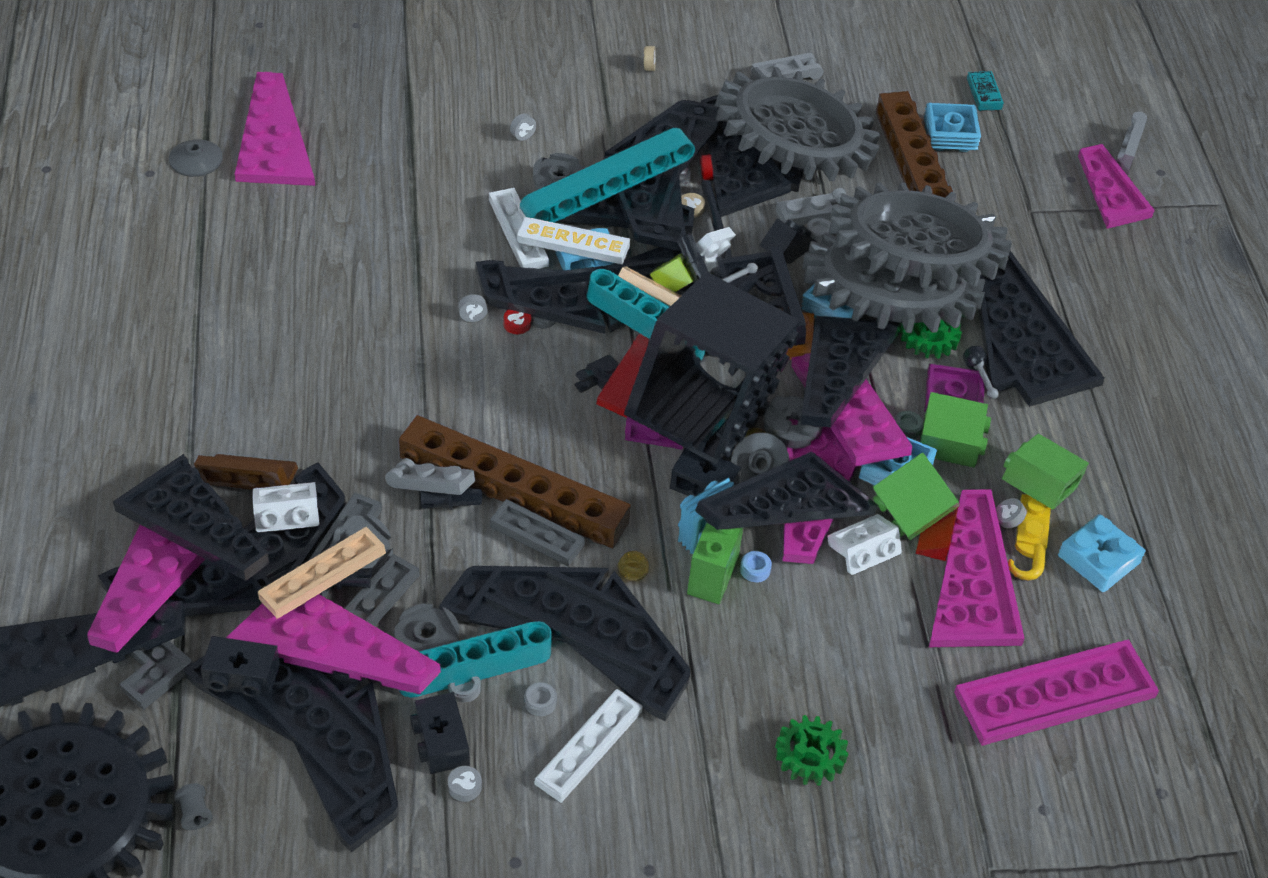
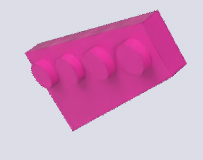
M1103 144L1080 149L1078 158L1107 229L1152 218L1155 210Z

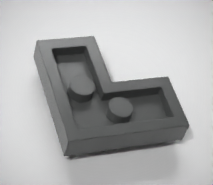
M170 641L149 650L141 648L129 653V655L138 661L142 667L119 685L122 692L144 710L184 678V669L193 664V661Z

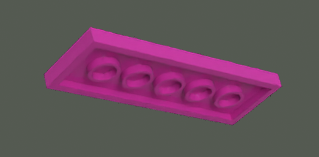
M811 353L792 357L791 367L804 387H806ZM865 379L830 428L855 466L911 455L912 444L867 379Z
M1129 639L956 685L954 691L981 746L1156 698L1159 692Z

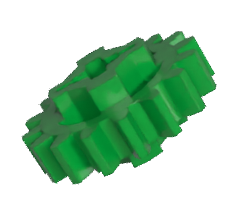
M940 319L937 332L932 333L924 323H914L912 333H906L901 323L899 333L902 334L900 340L907 342L906 349L914 348L915 355L922 352L925 353L924 355L927 359L930 357V354H934L937 359H940L941 353L949 356L951 350L956 351L962 335L960 331L961 325L959 324L958 328H953Z
M806 715L802 716L801 723L791 719L789 728L784 726L781 728L780 736L777 737L775 745L777 749L775 758L778 761H782L781 771L790 769L792 771L791 780H795L798 776L803 777V785H807L809 779H814L817 786H820L823 777L832 782L835 773H842L849 752L846 751L848 741L841 739L843 731L841 729L833 731L831 729L833 722L830 720L825 725L821 724L820 716H816L814 722L809 721ZM792 741L795 742L793 751H791L790 744ZM832 749V751H833V757H832V759L830 760V759H829V754H830V753H829V750Z

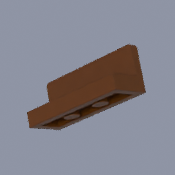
M216 454L214 457L198 455L194 463L195 468L199 471L200 477L205 483L213 486L250 490L290 485L298 469L297 463L293 461Z

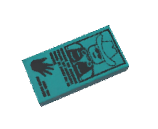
M992 71L968 72L967 81L978 111L1002 110L1004 102Z

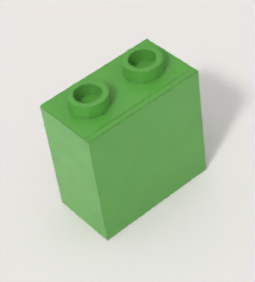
M931 392L925 412L920 443L935 448L937 450L935 459L975 468L978 455L984 456L988 438H983V433L988 434L991 417L986 416L988 404Z
M1038 433L1028 442H1023L1016 452L1009 454L1003 465L1006 471L1002 480L1054 510L1077 489L1089 462Z
M923 452L873 486L877 494L873 497V500L878 504L882 512L888 510L894 518L891 523L899 527L900 537L906 534L909 540H912L960 506L959 501Z
M706 523L692 556L687 595L720 605L739 558L743 528L717 530Z

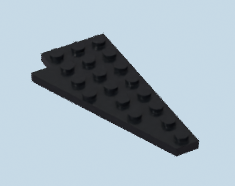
M1011 251L1009 252L1006 268L1004 270L998 268L995 279L991 280L980 275V279L985 280L982 291L985 294L979 309L984 351L987 355V374L993 388L1002 391L1015 387L1030 407L1103 385L1105 377Z

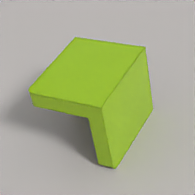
M683 254L659 266L650 274L655 282L674 292L694 281L689 268H685L686 260Z

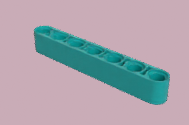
M669 129L526 195L520 202V209L525 217L555 223L688 161L693 156L695 147L681 129Z

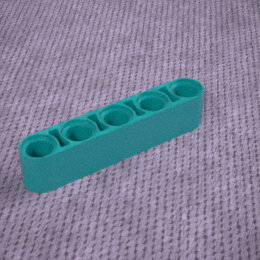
M597 269L590 275L587 292L588 301L650 339L657 319L669 306L609 270ZM693 345L692 347L696 349V358L698 356L702 360L705 350H699L697 346Z
M536 621L419 651L439 663L441 672L421 694L399 690V692L405 697H419L448 689L450 683L455 682V686L471 682L472 677L475 676L482 680L542 664L551 656V629L544 622Z

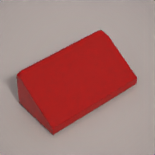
M958 508L920 533L915 554L946 561Z

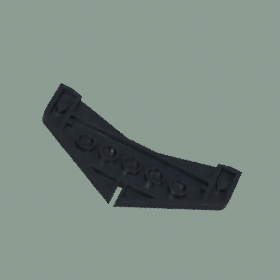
M691 100L678 101L605 152V156L603 155L604 160L672 128L681 129L695 147V152L688 161L616 194L635 241L681 251L677 241L686 232L683 220L679 175L723 124V121L716 120L719 107Z
M658 247L625 259L623 265L613 263L611 265L565 271L505 266L503 261L496 260L475 262V270L483 298L490 306L531 314L534 317L605 334L606 326L602 314L605 315L610 333L623 326L624 323L588 301L587 292L591 273L597 269H606L618 276L622 267H628L653 280L650 274L659 266L682 254V251Z
M318 462L305 468L294 478V484L315 482L319 516L318 526L257 532L255 519H253L244 529L247 533H251L268 553V565L245 581L205 559L165 603L183 601L185 616L255 610L262 604L257 592L262 589V585L265 587L309 561L346 506L343 491ZM119 567L112 568L98 575L99 582L106 593Z
M471 566L463 572L439 605L440 610L443 611V607L448 609L459 621L498 629H507L536 621L544 622L551 629V640L565 642L628 696L641 704L647 712L663 721L667 720L689 684L690 667L618 574L613 571L601 591L598 590L607 578L609 568Z
M205 655L184 669L186 678L196 688L294 743L340 841L351 853L397 817L399 811L398 800L373 681L369 683L368 678L364 677L362 680L349 678V674L335 670L332 674L285 663L284 658L279 657L280 666L270 697H250L239 692H217L204 687L201 666Z

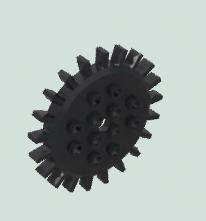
M59 703L51 704L49 712L50 724L35 728L32 719L25 710L19 712L18 725L22 733L7 740L0 731V790L4 791L0 795V821H6L0 827V878H110L107 874L119 865L124 867L128 873L139 878L144 873L141 862L136 856L131 854L137 844L159 851L164 846L161 834L146 829L148 820L173 821L175 815L172 804L151 803L152 795L176 791L172 774L150 779L146 775V773L168 763L163 748L161 747L139 758L136 752L150 741L148 729L143 725L123 740L117 736L126 724L123 712L116 710L104 728L93 725L95 711L92 703L84 704L78 723L64 722L65 717ZM73 747L69 752H62L64 748ZM38 754V755H37L35 758H33V759H27V758H29V757H31V756H33V755ZM105 769H111V770H112V771H111L109 774H107V775H102V774H101V772H102L103 770H105ZM70 776H76L75 780L71 782L65 781ZM40 783L38 788L29 789L32 784ZM54 795L65 797L63 803L57 807H48L46 805L47 800ZM108 799H115V802L110 805L104 804ZM79 806L77 811L68 812L69 808ZM37 813L43 814L39 819H31ZM82 837L80 842L71 843L73 838ZM39 844L46 845L45 848L40 851L34 850V848Z

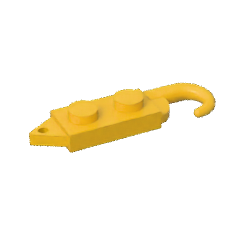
M1022 494L1020 501L1026 508L1027 514L1023 522L1017 526L1015 547L1020 554L1033 559L1032 569L1029 571L1019 570L1014 565L1012 559L1008 560L1010 572L1016 578L1030 581L1041 576L1044 570L1051 508L1027 494Z

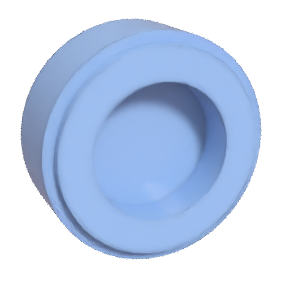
M748 552L741 559L740 573L748 581L762 582L769 577L772 562L763 552Z

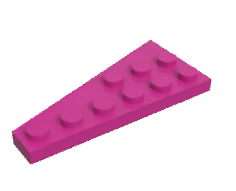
M257 72L235 170L236 182L315 186V178L283 73Z
M790 419L792 425L798 424L797 420ZM823 427L821 436L818 439L812 440L811 445L807 447H786L789 461L812 451L849 482L857 468L830 427ZM833 519L784 523L783 561L813 564Z
M962 490L929 647L1022 646L1025 638L992 490Z
M139 525L89 629L87 636L90 645L118 653L205 559L154 531Z
M320 594L278 619L262 603L226 637L277 645L279 657L284 658L285 663L332 674L335 670L347 673L349 678L362 680L363 677L381 681L382 686L421 694L441 672L439 663Z

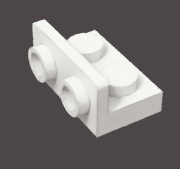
M730 227L707 233L696 243L701 256L704 255L706 258L704 262L709 273H711V268L716 267V257L720 256L731 246L729 241L735 234Z
M315 482L254 488L253 510L256 531L267 532L318 526L319 516Z
M879 514L827 535L829 546L846 558L847 572L851 575L900 555L902 552L899 527Z

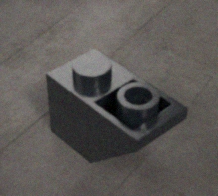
M777 218L759 246L768 252L770 247L781 246L786 263L791 264L804 255L805 252L809 251L812 241H817L810 237L812 232L803 225H798L791 219L784 222Z

